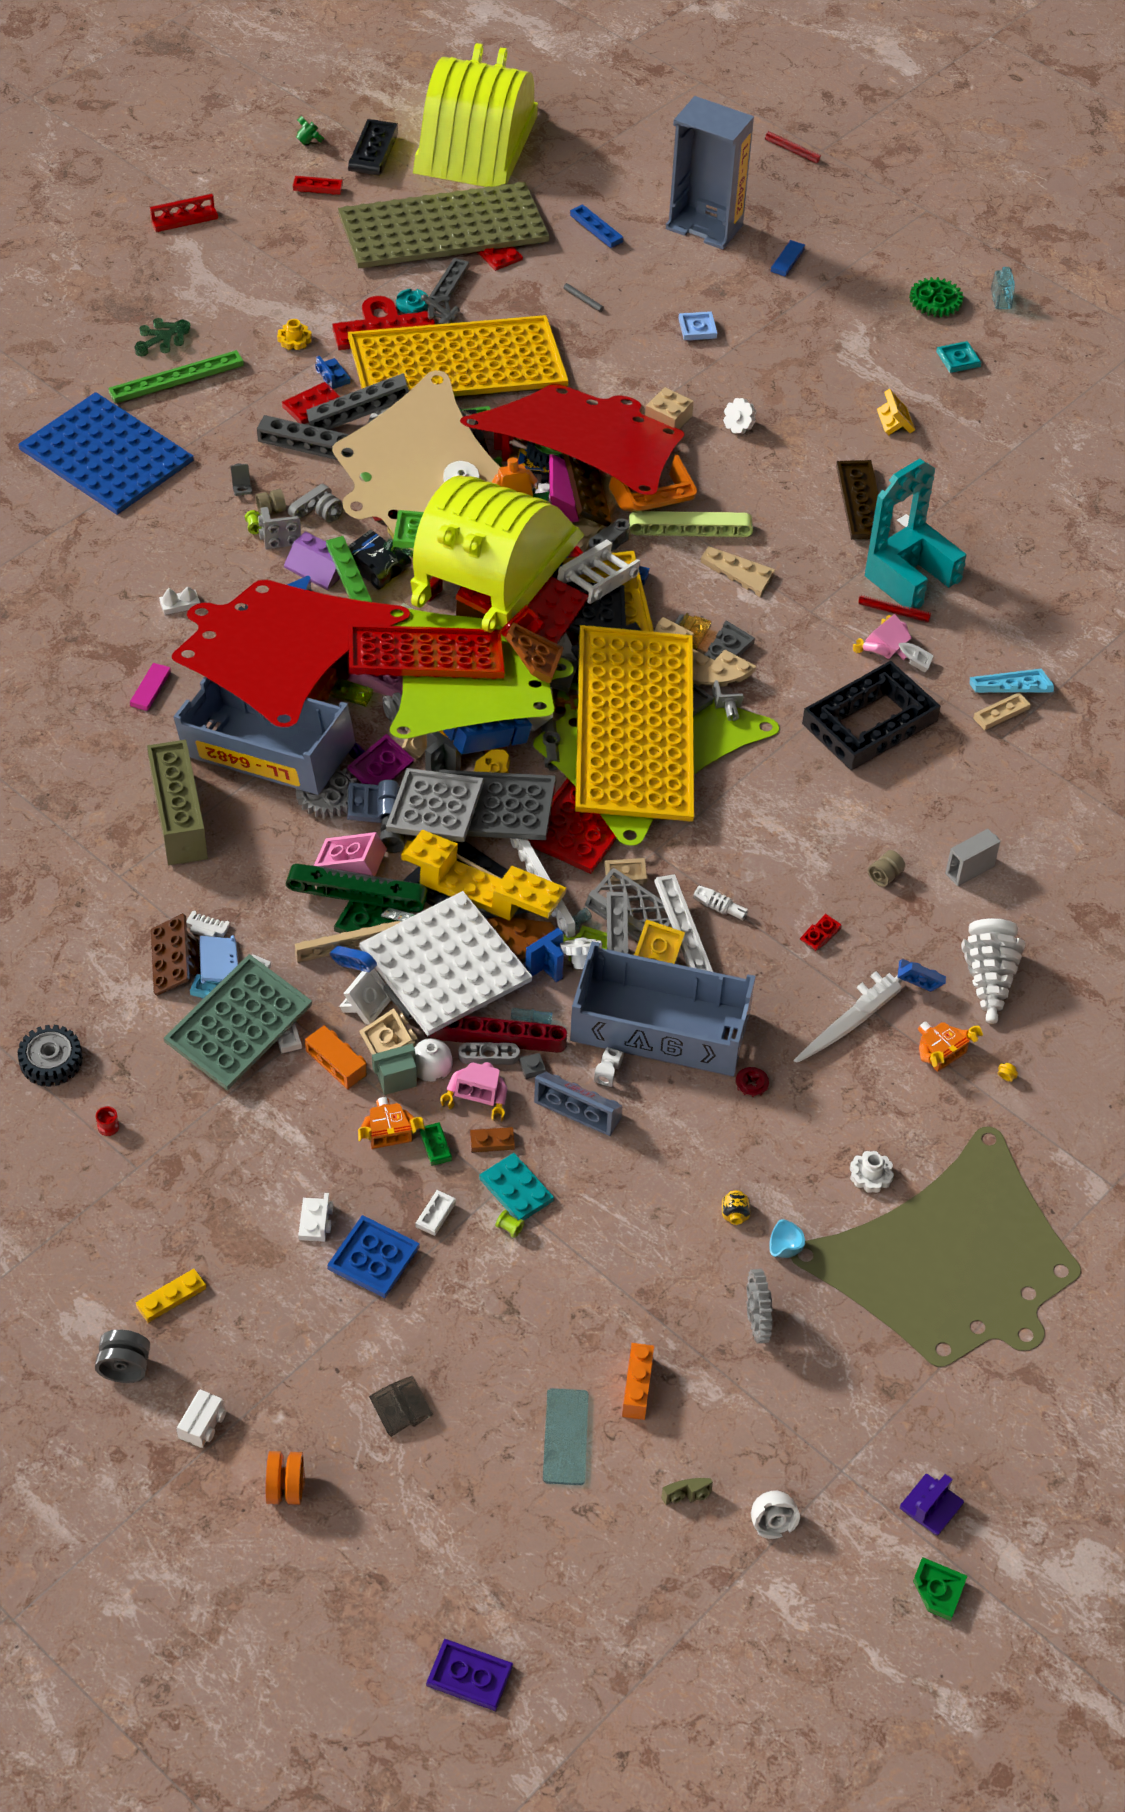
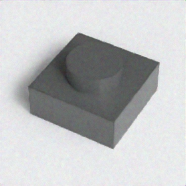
M540 1053L519 1057V1063L525 1079L536 1077L546 1072Z

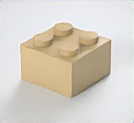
M664 387L646 405L645 416L680 429L692 417L694 401ZM663 429L670 434L674 433L672 429Z

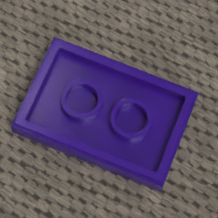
M444 1638L427 1679L426 1686L496 1711L511 1674L513 1663Z

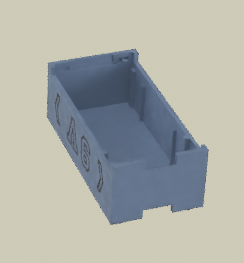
M592 941L572 1005L570 1041L605 1049L609 1047L632 1055L734 1077L751 1011L756 976L747 974V979L621 953L600 948L599 942ZM728 1027L730 1028L728 1040H724L725 1031ZM733 1029L738 1030L736 1039L731 1038Z

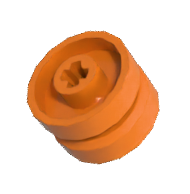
M269 1451L266 1468V1504H280L283 1498V1490L285 1489L287 1504L301 1505L305 1483L303 1452H290L285 1467L283 1453L281 1451Z

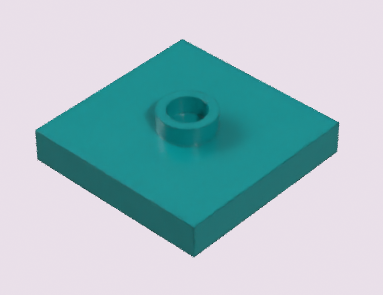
M968 341L937 347L936 352L949 373L981 367V361Z

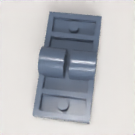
M383 780L379 785L349 782L347 820L381 823L383 818L391 814L400 789L398 783L394 780Z

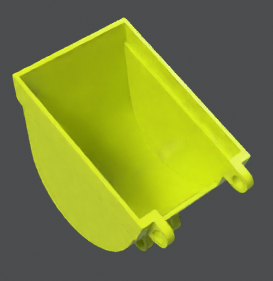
M480 43L475 44L472 60L470 61L453 57H441L433 70L427 90L420 143L414 160V174L483 187L507 185L538 116V103L534 102L535 88L533 75L531 72L505 68L508 55L507 48L500 47L495 65L481 63L483 44Z
M454 476L444 482L435 492L421 518L413 550L414 577L410 581L412 589L411 603L413 606L422 608L432 597L430 578L432 576L491 596L492 607L482 620V630L491 633L498 625L504 627L525 605L529 604L584 537V534L578 527L572 524L558 507L551 505L544 499L533 498L531 495L517 492L507 487H501L492 482H485L477 477Z

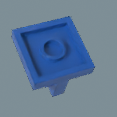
M559 928L526 947V969L532 976L544 970L555 982L563 979L564 953L560 948V943H563L564 933Z

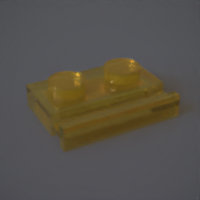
M686 613L679 625L694 633V650L698 649L711 627V621L695 615L692 617L689 616V613Z

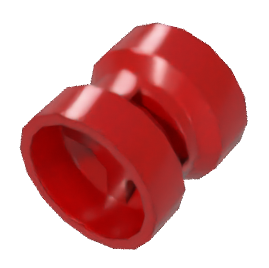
M109 1106L100 1108L96 1112L95 1117L99 1133L104 1136L116 1134L119 1130L116 1110Z

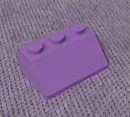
M306 531L294 541L284 568L301 577L309 575L312 583L329 590L340 579V576L328 551L326 542Z

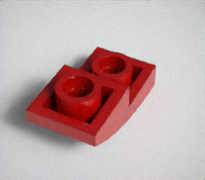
M825 913L816 925L812 924L800 940L817 951L837 934L842 925Z

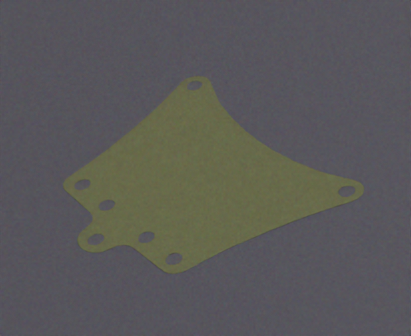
M993 1127L979 1128L959 1157L936 1180L902 1205L872 1221L839 1234L805 1241L803 1249L812 1251L813 1259L811 1261H802L798 1254L791 1257L795 1265L833 1286L861 1305L900 1335L930 1364L937 1367L951 1364L990 1339L1003 1340L1012 1348L1021 1351L1037 1347L1044 1338V1328L1036 1313L1038 1307L1075 1281L1081 1272L1079 1263L1054 1232L1028 1190L1003 1135ZM985 1133L993 1134L996 1137V1143L993 1145L984 1144L981 1139L982 1135ZM1058 1264L1064 1265L1069 1273L1064 1278L1057 1277L1053 1272L1054 1267ZM1022 1288H1033L1036 1292V1297L1032 1300L1024 1299L1021 1295ZM981 1321L985 1325V1331L981 1334L973 1333L970 1329L971 1322ZM1022 1328L1030 1329L1033 1333V1339L1029 1342L1022 1341L1018 1337V1331ZM939 1343L948 1344L951 1348V1353L948 1356H940L936 1352V1345Z

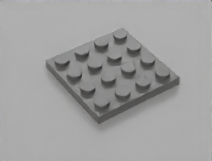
M407 768L386 825L387 832L417 836L423 829L451 841L464 842L484 784L483 778Z

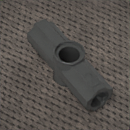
M551 718L541 726V733H545L543 735V743L546 745L547 758L544 757L545 768H548L549 771H556L558 768L551 761L560 762L558 749L560 735L557 733L556 720Z

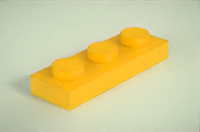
M193 1268L135 1302L136 1307L147 1323L204 1291L206 1284Z

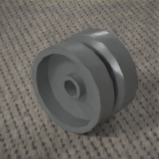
M120 1329L105 1332L100 1338L95 1371L103 1378L114 1382L134 1383L142 1380L146 1373V1360L149 1358L150 1341L143 1335L129 1330Z

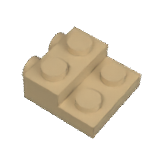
M394 1008L359 1031L371 1054L412 1043L414 1047L417 1045L415 1042L418 1039L412 1028L408 1030L406 1026L409 1023L408 1019L403 1013L399 1014Z

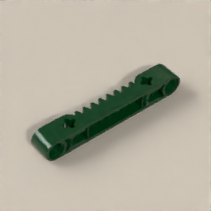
M293 864L290 867L285 883L288 889L295 892L411 912H421L428 895V889L420 884L399 880L391 881L388 884L387 880L380 884L379 879H376L375 882H372L371 878L364 881L363 876H361L357 880L355 875L351 878H348L347 874L340 877L339 872L333 876L332 871L327 873L321 867L305 864Z

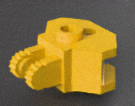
M491 750L476 761L474 771L509 773V755L505 750Z

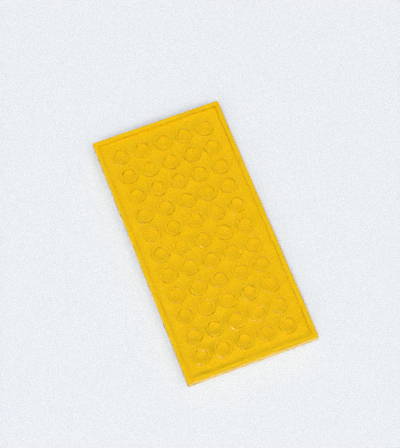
M546 315L348 332V339L362 389L404 373L411 390L429 372L435 370L445 372L449 376L454 396L542 389L550 384L568 386V378ZM436 375L432 377L431 381L434 384L443 383V378Z
M580 625L576 812L693 822L692 635Z

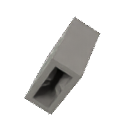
M986 829L952 847L945 874L959 886L993 868L1001 841L989 829Z

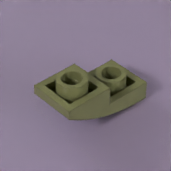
M692 1478L677 1481L662 1488L661 1498L665 1505L672 1502L678 1503L685 1496L688 1497L691 1503L696 1500L702 1501L710 1495L713 1481L711 1478Z

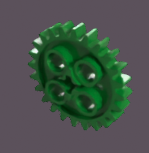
M930 277V280L924 278V281L918 280V283H914V287H911L909 298L912 307H916V311L921 310V314L926 312L927 316L933 314L934 317L939 315L942 318L943 314L949 316V313L954 315L955 311H959L963 303V292H960L961 288H956L957 284L952 285L951 280L945 282V278L940 280L937 277L934 280Z

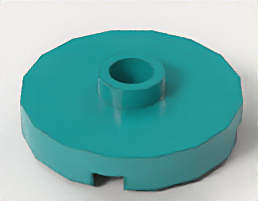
M412 289L403 290L396 297V306L401 312L406 314L423 312L429 305L421 300V296L427 294L420 289H416V291H412Z

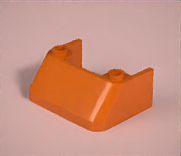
M675 455L669 473L675 485L658 488L655 494L631 493L627 485L613 476L609 485L619 507L627 512L643 511L690 501L695 498L697 488L679 455Z

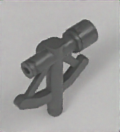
M425 294L421 296V300L429 305L428 318L430 320L433 317L441 318L437 324L453 322L460 311L457 306L450 311L449 296L438 297L435 300H432ZM440 303H445L446 309L443 308V307H442L441 305H439V304H440ZM433 309H435L440 314H435Z

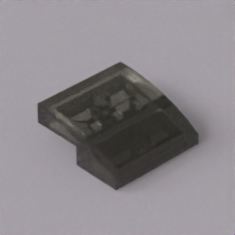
M414 1376L394 1382L369 1396L386 1432L391 1437L409 1425L415 1427L434 1415Z

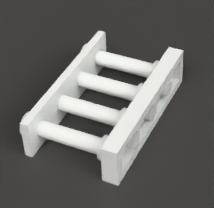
M606 539L559 567L557 579L565 584L573 581L589 592L587 602L591 604L630 579L635 578L639 573L640 560L636 559L630 564L622 561L611 553L612 542ZM609 560L621 569L615 571L604 564L603 561ZM597 567L609 576L603 578L591 570V568ZM585 574L596 581L597 584L591 585L580 578L579 575Z

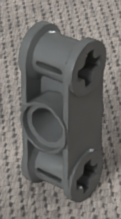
M617 519L614 523L602 529L598 534L589 539L590 549L607 539L612 542L611 552L616 550L620 545L629 540V521Z

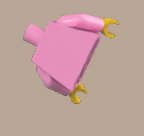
M896 614L888 615L886 620L884 618L881 619V625L869 635L865 643L861 638L856 640V644H853V651L855 653L863 651L874 652L887 659H890L897 653L905 660L907 657L901 651L898 644L908 643L911 639L907 624L900 621Z
M473 1062L466 1068L454 1072L446 1089L448 1092L440 1098L442 1107L444 1102L448 1100L449 1109L454 1107L453 1094L457 1097L491 1106L496 1104V1107L492 1110L491 1119H494V1114L499 1113L501 1114L502 1122L505 1114L502 1106L505 1105L507 1086L503 1078L499 1077L500 1070L494 1068L489 1062H485L482 1065Z

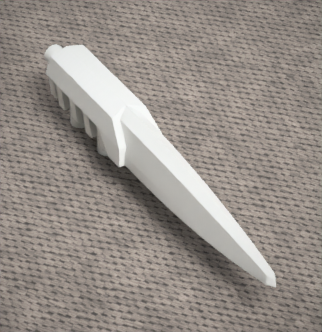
M875 971L870 977L876 984L870 989L863 982L858 985L857 989L863 995L857 1000L856 1004L822 1032L793 1061L800 1062L851 1032L901 991L900 983L904 980L897 978V976L894 978L890 973L882 978Z

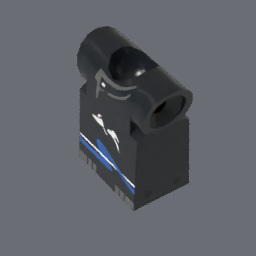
M371 529L348 546L360 575L367 581H371L377 590L384 587L392 578L401 574L412 564L411 558L405 552L395 550V547Z

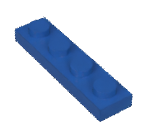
M583 204L570 210L571 217L610 248L623 242L621 234Z

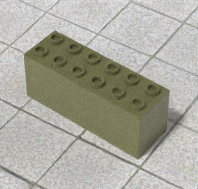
M186 739L147 745L151 779L168 866L208 859L204 825Z

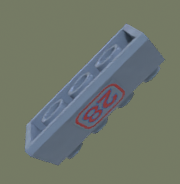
M548 1072L539 1074L535 1078L534 1103L608 1136H611L622 1118L623 1106L614 1100L606 1099L594 1091H588L576 1083L568 1082L560 1076Z

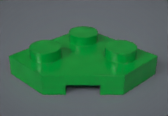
M922 1557L913 1580L915 1587L928 1612L951 1621L967 1575Z

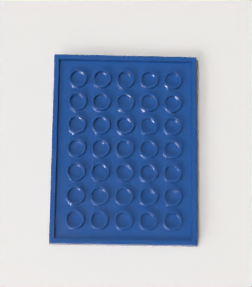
M97 392L18 444L19 450L116 515L194 461V456Z

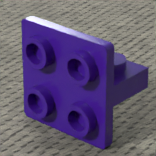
M925 1474L900 1504V1509L938 1536L962 1507L964 1500L950 1490L953 1480L951 1477L944 1474L938 1480L929 1474Z

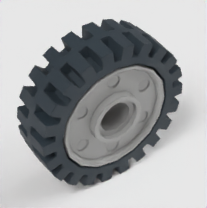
M45 1025L44 1030H42L41 1026L37 1027L36 1033L31 1030L29 1036L25 1035L23 1042L20 1041L17 1052L19 1065L24 1076L27 1079L29 1078L32 1083L37 1081V1084L40 1086L45 1082L46 1087H51V1082H54L55 1086L60 1085V1080L66 1083L68 1082V1077L72 1079L75 1076V1072L78 1073L83 1059L80 1041L76 1034L74 1035L71 1030L67 1031V1028L64 1026L59 1029V1025H54L53 1029L50 1028V1025Z

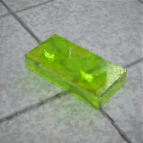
M338 678L331 690V696L366 707L373 696V689Z

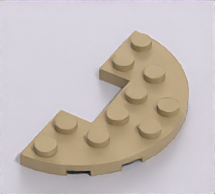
M664 617L658 622L654 631L694 636L693 632ZM693 649V683L697 686L705 684L712 685L713 688L714 681L718 680L719 687H724L731 682H741L756 671L755 665L727 650H724L713 660Z

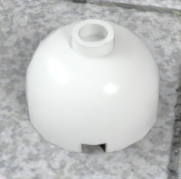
M430 1038L419 1042L414 1047L418 1078L433 1082L436 1081V1078L442 1077L443 1079L450 1073L453 1059L449 1047L444 1042Z
M778 1490L760 1495L753 1503L751 1510L754 1528L761 1537L768 1539L782 1537L780 1533L787 1530L789 1533L792 1532L800 1520V1514L794 1500L788 1494Z

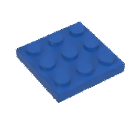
M362 1215L328 1263L327 1269L386 1298L420 1248V1244Z

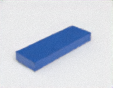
M790 240L772 265L771 272L786 277L805 250V244Z

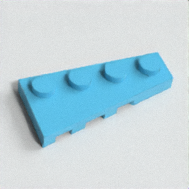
M1042 669L970 677L969 683L975 693L1054 692L1053 683Z

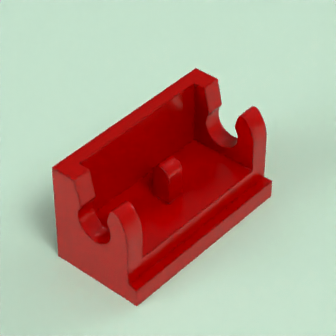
M525 605L499 632L508 642L506 636L513 622L536 634L545 624Z

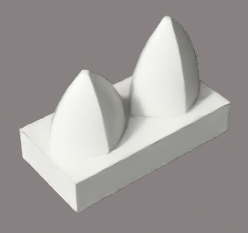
M186 587L181 593L177 594L168 588L163 597H159L164 615L186 611L200 603L196 590L190 587Z

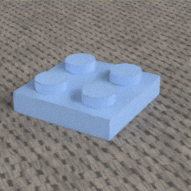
M712 311L679 314V323L684 341L717 338Z

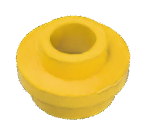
M1010 1063L999 1065V1077L1009 1082L1017 1078L1018 1072L1014 1065Z

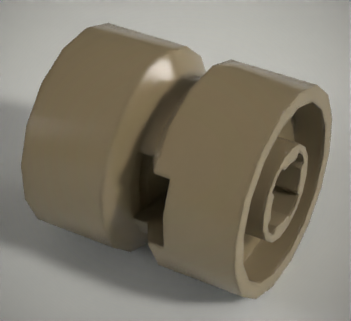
M281 489L272 490L270 494L263 492L255 495L260 515L261 508L268 507L270 515L272 511L275 513L286 511L285 498Z
M888 850L878 861L869 866L868 874L874 883L885 887L905 870V862L897 852Z

